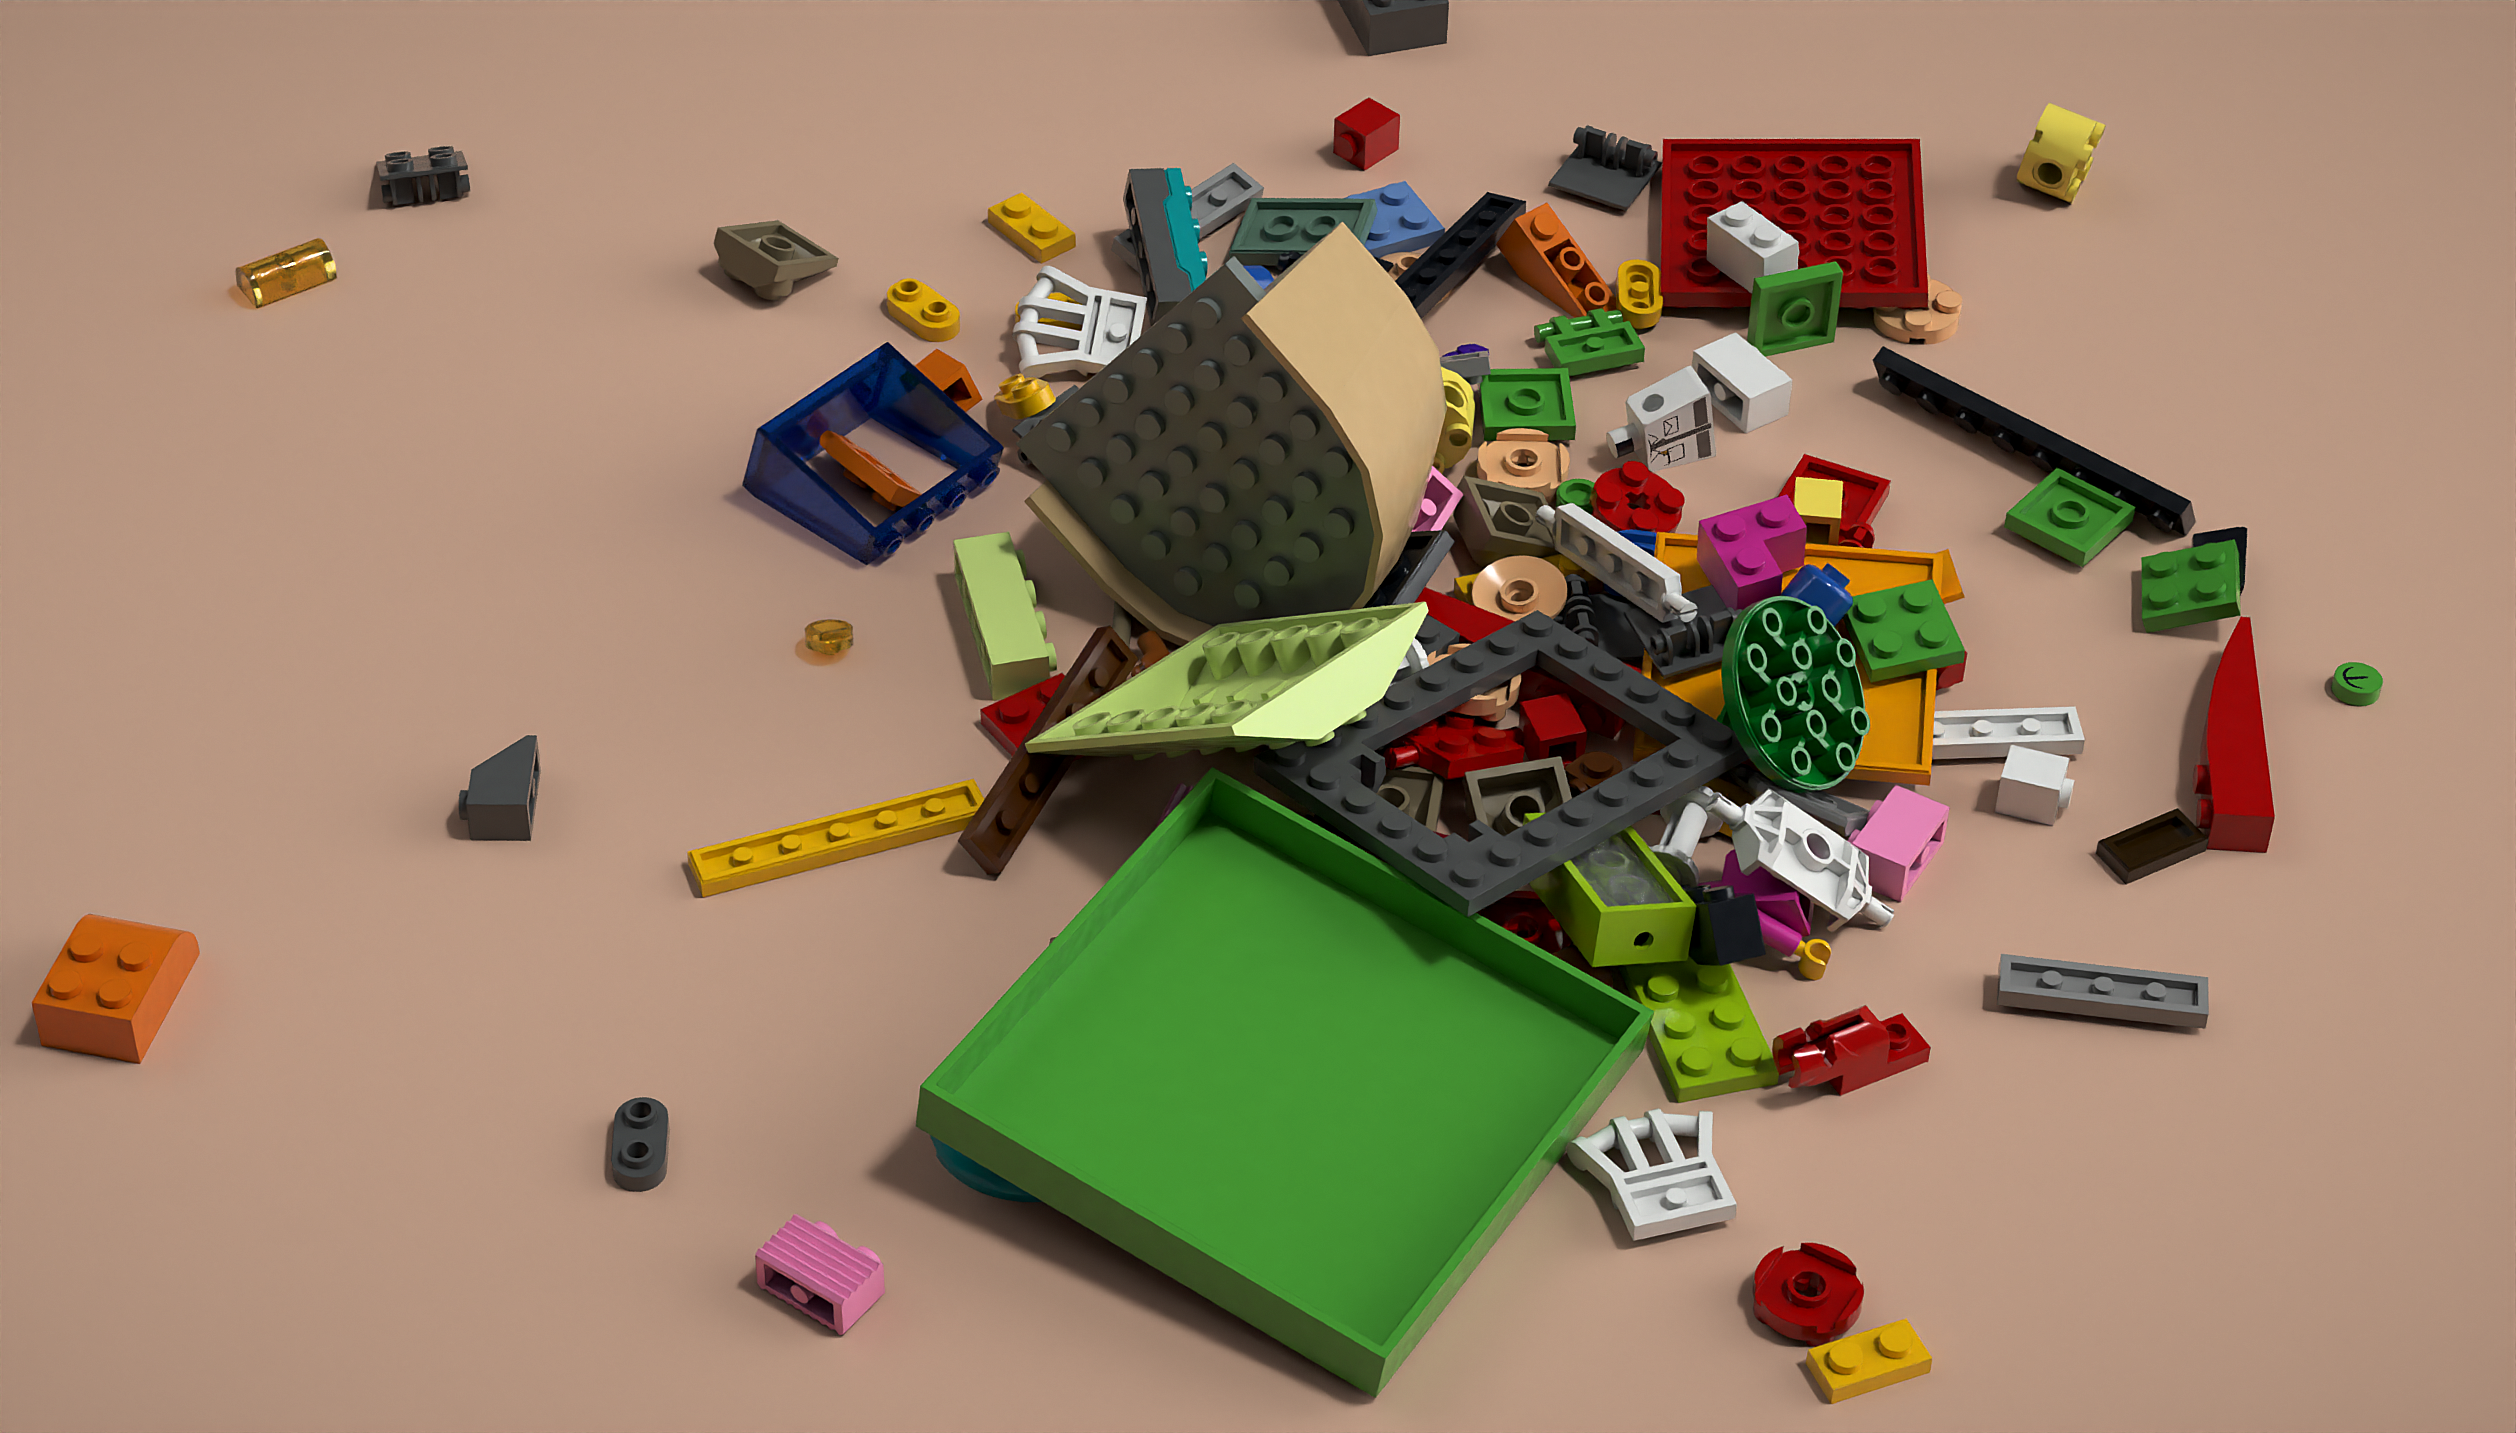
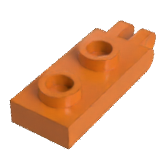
M829 430L821 434L819 440L821 447L845 467L842 474L847 479L863 488L870 486L875 490L871 497L892 511H896L898 506L913 512L918 511L926 498L918 490L847 437Z

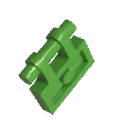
M1602 308L1589 310L1586 316L1567 319L1564 315L1550 318L1549 323L1534 326L1535 339L1538 343L1545 342V353L1554 368H1568L1569 376L1644 362L1645 346L1629 321L1623 322L1620 310L1605 312Z

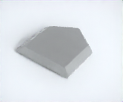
M1739 764L1728 770L1735 783L1755 798L1769 788L1833 832L1842 836H1850L1855 829L1861 831L1866 825L1870 810L1822 790L1812 793H1798L1787 790L1775 784L1761 771L1752 770L1750 766L1745 764Z

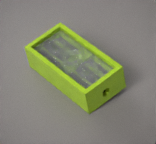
M1545 813L1524 814L1523 825ZM1632 826L1625 828L1529 882V885L1592 967L1687 961L1697 906Z

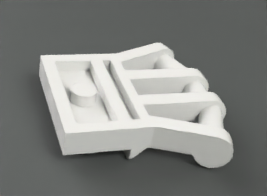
M1046 265L1037 274V283L1028 295L1019 300L1017 311L1021 316L1020 322L1015 324L1012 334L1014 341L1018 343L1022 359L1019 363V369L1024 378H1041L1046 373L1074 369L1084 376H1087L1088 372L1097 374L1140 337L1147 297L1089 287L1064 272ZM1051 292H1060L1082 305L1047 298ZM1043 317L1081 324L1083 326L1082 331L1041 324L1038 323V320ZM1041 343L1074 350L1039 355L1036 344Z
M1658 1108L1646 1111L1642 1118L1627 1120L1625 1116L1611 1118L1608 1126L1590 1137L1580 1136L1567 1144V1154L1573 1165L1582 1171L1587 1169L1610 1190L1613 1206L1615 1209H1619L1633 1241L1735 1219L1737 1203L1712 1154V1111H1699L1698 1116L1666 1114ZM1674 1135L1697 1137V1157L1685 1159ZM1649 1138L1651 1142H1655L1665 1164L1650 1167L1638 1140ZM1613 1147L1620 1150L1630 1171L1623 1172L1603 1153Z

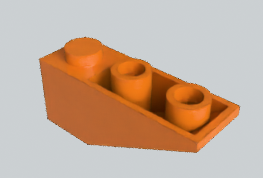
M1547 202L1515 218L1496 243L1521 280L1574 318L1586 316L1589 310L1602 308L1605 312L1616 310V297Z

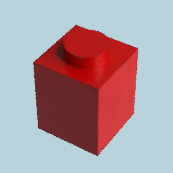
M1368 97L1334 118L1333 153L1363 171L1367 170L1399 149L1400 114Z
M1567 693L1520 703L1519 728L1524 735L1522 746L1525 747L1524 751L1529 761L1561 756L1565 768L1579 756L1585 754L1587 730Z

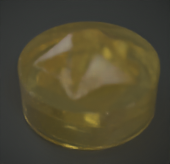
M835 619L819 620L805 627V646L824 655H835L841 650L852 647L854 644L853 626L846 621Z

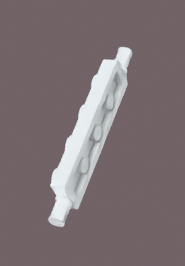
M1574 503L1558 506L1556 510H1553L1548 505H1543L1537 510L1536 516L1539 517L1536 518V521L1548 528L1553 534L1555 550L1662 623L1678 619V617L1684 622L1692 621L1695 618L1697 606L1682 596L1679 573Z

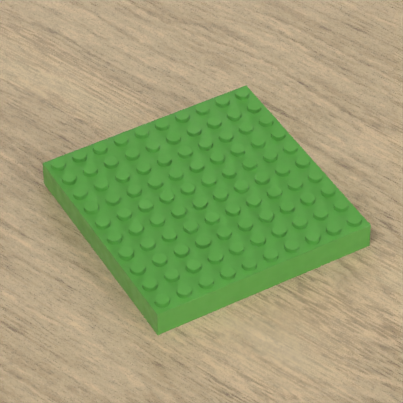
M1212 767L920 1085L916 1127L1376 1398L1566 1152L1567 1144L1576 1139L1642 1053L1654 1011L1477 913L1466 917L1391 865Z

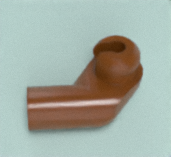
M1148 631L1138 638L1137 646L1144 656L1140 658L1141 663L1132 669L1131 676L1134 677L1170 654L1157 632Z

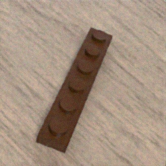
M1110 625L1099 627L1095 630L957 840L988 875L998 874L1003 871L1077 756L1028 753L1025 743L1124 683L1139 660Z

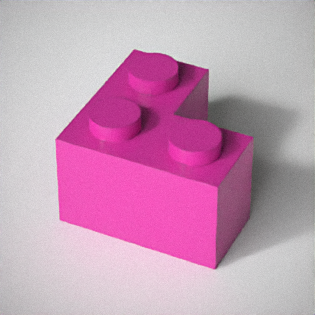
M1787 494L1699 521L1697 561L1727 608L1732 607L1734 611L1738 609L1744 610L1752 603L1780 596L1782 591V572L1804 566L1807 526Z

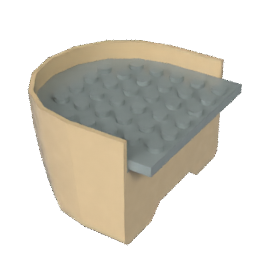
M1341 222L1264 289L1233 256L1016 443L1047 479L1024 502L1107 595L1150 631L1157 632L1160 638L1180 646H1184L1218 624L1362 609L1397 563L1419 516L1447 411L1438 347L1408 296L1344 222Z

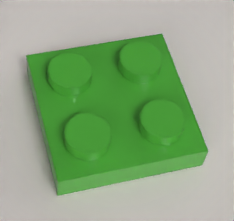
M1835 261L1754 278L1747 342L1756 347L1765 357L1834 342L1843 271L1838 263Z
M1568 368L1490 369L1491 374L1482 375L1483 382L1478 383L1477 386L1484 441H1496L1497 433L1515 428L1542 431L1549 435L1548 441L1575 440L1576 421Z
M2056 468L2006 513L2004 527L2084 567L2133 522L2136 507Z
M2235 539L2141 557L2142 621L2146 633L2241 616L2239 552Z
M1933 579L1852 596V607L1842 619L1871 683L1964 663V646Z

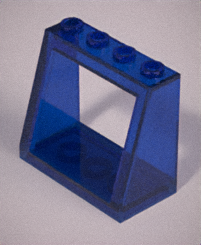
M886 342L756 430L742 486L755 498L867 566L881 555L888 557L900 547L903 540L912 533H923L930 527L936 516L946 509L948 511L957 509L964 502L967 495L977 487L981 489L988 487L1000 472L998 465L1004 447L889 342ZM870 418L958 469L876 527L806 464L807 461L825 450L819 442L820 436L825 431L829 430L838 435L845 436Z

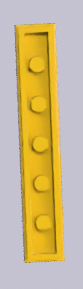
M970 779L687 851L688 865L702 897H707L963 831L977 812L984 798L975 780Z

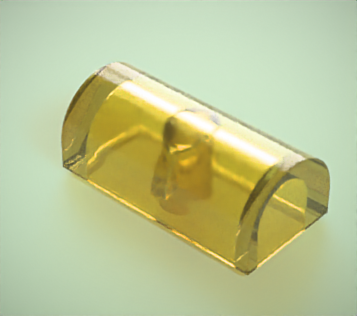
M315 238L242 265L235 270L237 286L256 308L337 279L333 257L321 238Z

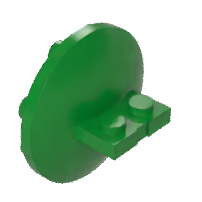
M1774 596L1752 603L1736 617L1731 625L1722 655L1721 676L1725 704L1716 720L1735 731L1741 746L1750 760L1767 778L1782 788L1798 793H1812L1828 789L1841 782L1855 767L1862 748L1864 735L1870 730V719L1865 711L1862 684L1855 665L1856 652L1854 646L1849 640L1840 636L1820 607L1811 606L1802 600L1789 596Z

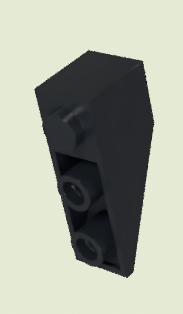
M1689 884L1680 885L1697 906L1688 953L1689 957L1697 965L1722 966L1766 955L1754 893H1734L1733 885L1711 888V885L1691 888Z

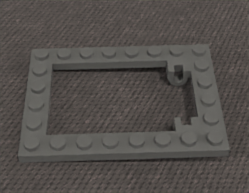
M1536 610L1389 686L1382 699L1365 709L1367 715L1354 723L1337 727L1333 730L1335 736L1329 741L1316 746H1306L1305 741H1298L1283 748H1269L1254 756L1253 772L1454 909L1469 917L1750 758L1741 746L1735 731L1731 730L1728 726L1713 719L1692 704L1661 687L1655 681L1650 680L1619 659L1614 658L1588 642L1585 638ZM1536 665L1666 746L1505 836H1502L1480 820H1476L1469 824L1468 841L1456 833L1442 838L1376 794L1384 779L1386 769L1385 758L1374 750Z

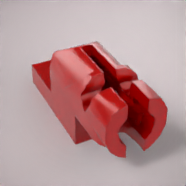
M1864 1005L1828 1020L1820 1019L1811 1022L1805 1031L1799 1027L1773 1039L1772 1054L1779 1075L1795 1070L1794 1076L1789 1078V1087L1814 1086L1829 1081L1841 1096L1928 1062L1931 1047L1903 1013L1879 1021L1871 1010Z

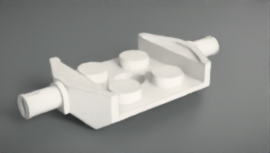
M1769 788L1750 804L1746 803L1741 808L1719 792L1714 793L1709 798L1706 804V811L1711 812L1729 824V828L1733 830L1732 839L1740 870L1743 874L1748 876L1758 867H1763L1775 878L1784 881L1808 897L1814 904L1829 911L1830 916L1826 929L1830 932H1834L1859 912L1877 923L1881 928L1886 927L1894 916V909L1889 908L1871 896L1872 886L1868 884L1869 857L1856 846Z

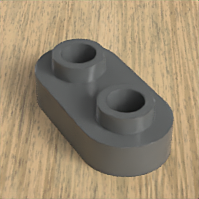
M648 1097L634 1098L623 1103L616 1111L611 1156L612 1170L615 1182L625 1190L633 1192L648 1191L661 1184L666 1177L670 1127L668 1111L660 1101Z

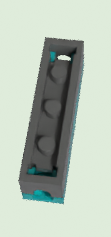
M1164 168L1129 169L1123 195L1144 297H1147L1146 306L1151 327L1202 284L1207 276V256L1204 251H1199L1198 246L1200 239L1199 221L1191 216L1192 190L1190 186L1184 185L1181 168H1167L1166 170Z

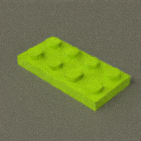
M1688 955L1687 961L1617 965L1631 998L1654 1011L1648 1036L1678 1103L1778 1084L1779 1073L1776 1069L1773 1055L1730 964L1722 966L1697 965Z

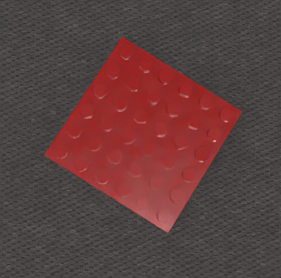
M1663 139L1660 296H1663L1662 307H1751L1752 293L1707 261V217L1741 201L1759 214H1762L1766 219L1799 242L1798 269L1835 261L1838 263L1843 271L1839 307H1853L1857 309L1867 307H1897L1901 309L1928 307L1920 139Z

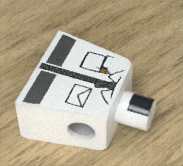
M1691 365L1629 396L1625 402L1628 425L1606 433L1608 446L1615 458L1635 452L1641 462L1652 472L1716 456L1711 395Z

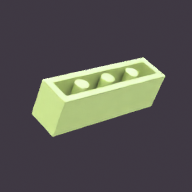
M1009 532L953 540L954 575L993 701L1007 698L1049 679L1050 672L1057 671L1055 648L1052 642L1045 643L1044 641L1047 638L1045 618L1042 611L1035 612L1034 610L1037 606L1036 592L1033 581H1025L1024 579L1027 575L1023 550H1015Z

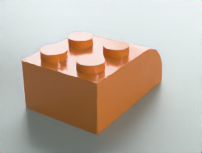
M87 914L83 916L75 925L31 1002L41 1046L140 1064L200 954L195 935L189 931L101 915Z

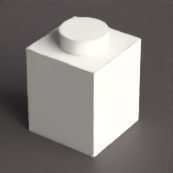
M2011 745L2001 775L1995 813L2053 826L2058 808L2068 809L2075 782V780L2066 778L2070 758Z

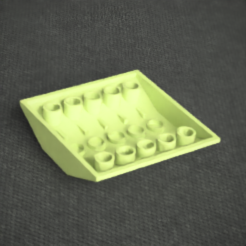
M1426 602L1218 624L1025 743L1028 753L1106 757L1132 755L1134 760H1142L1166 752L1167 757L1171 758L1183 755L1191 750H1200L1202 755L1218 752L1226 747H1234L1236 752H1243L1261 744H1269L1271 749H1279L1298 741H1305L1306 746H1316L1325 743L1335 736L1334 729L1341 725L1361 720L1367 715L1365 709L1383 698L1429 611Z

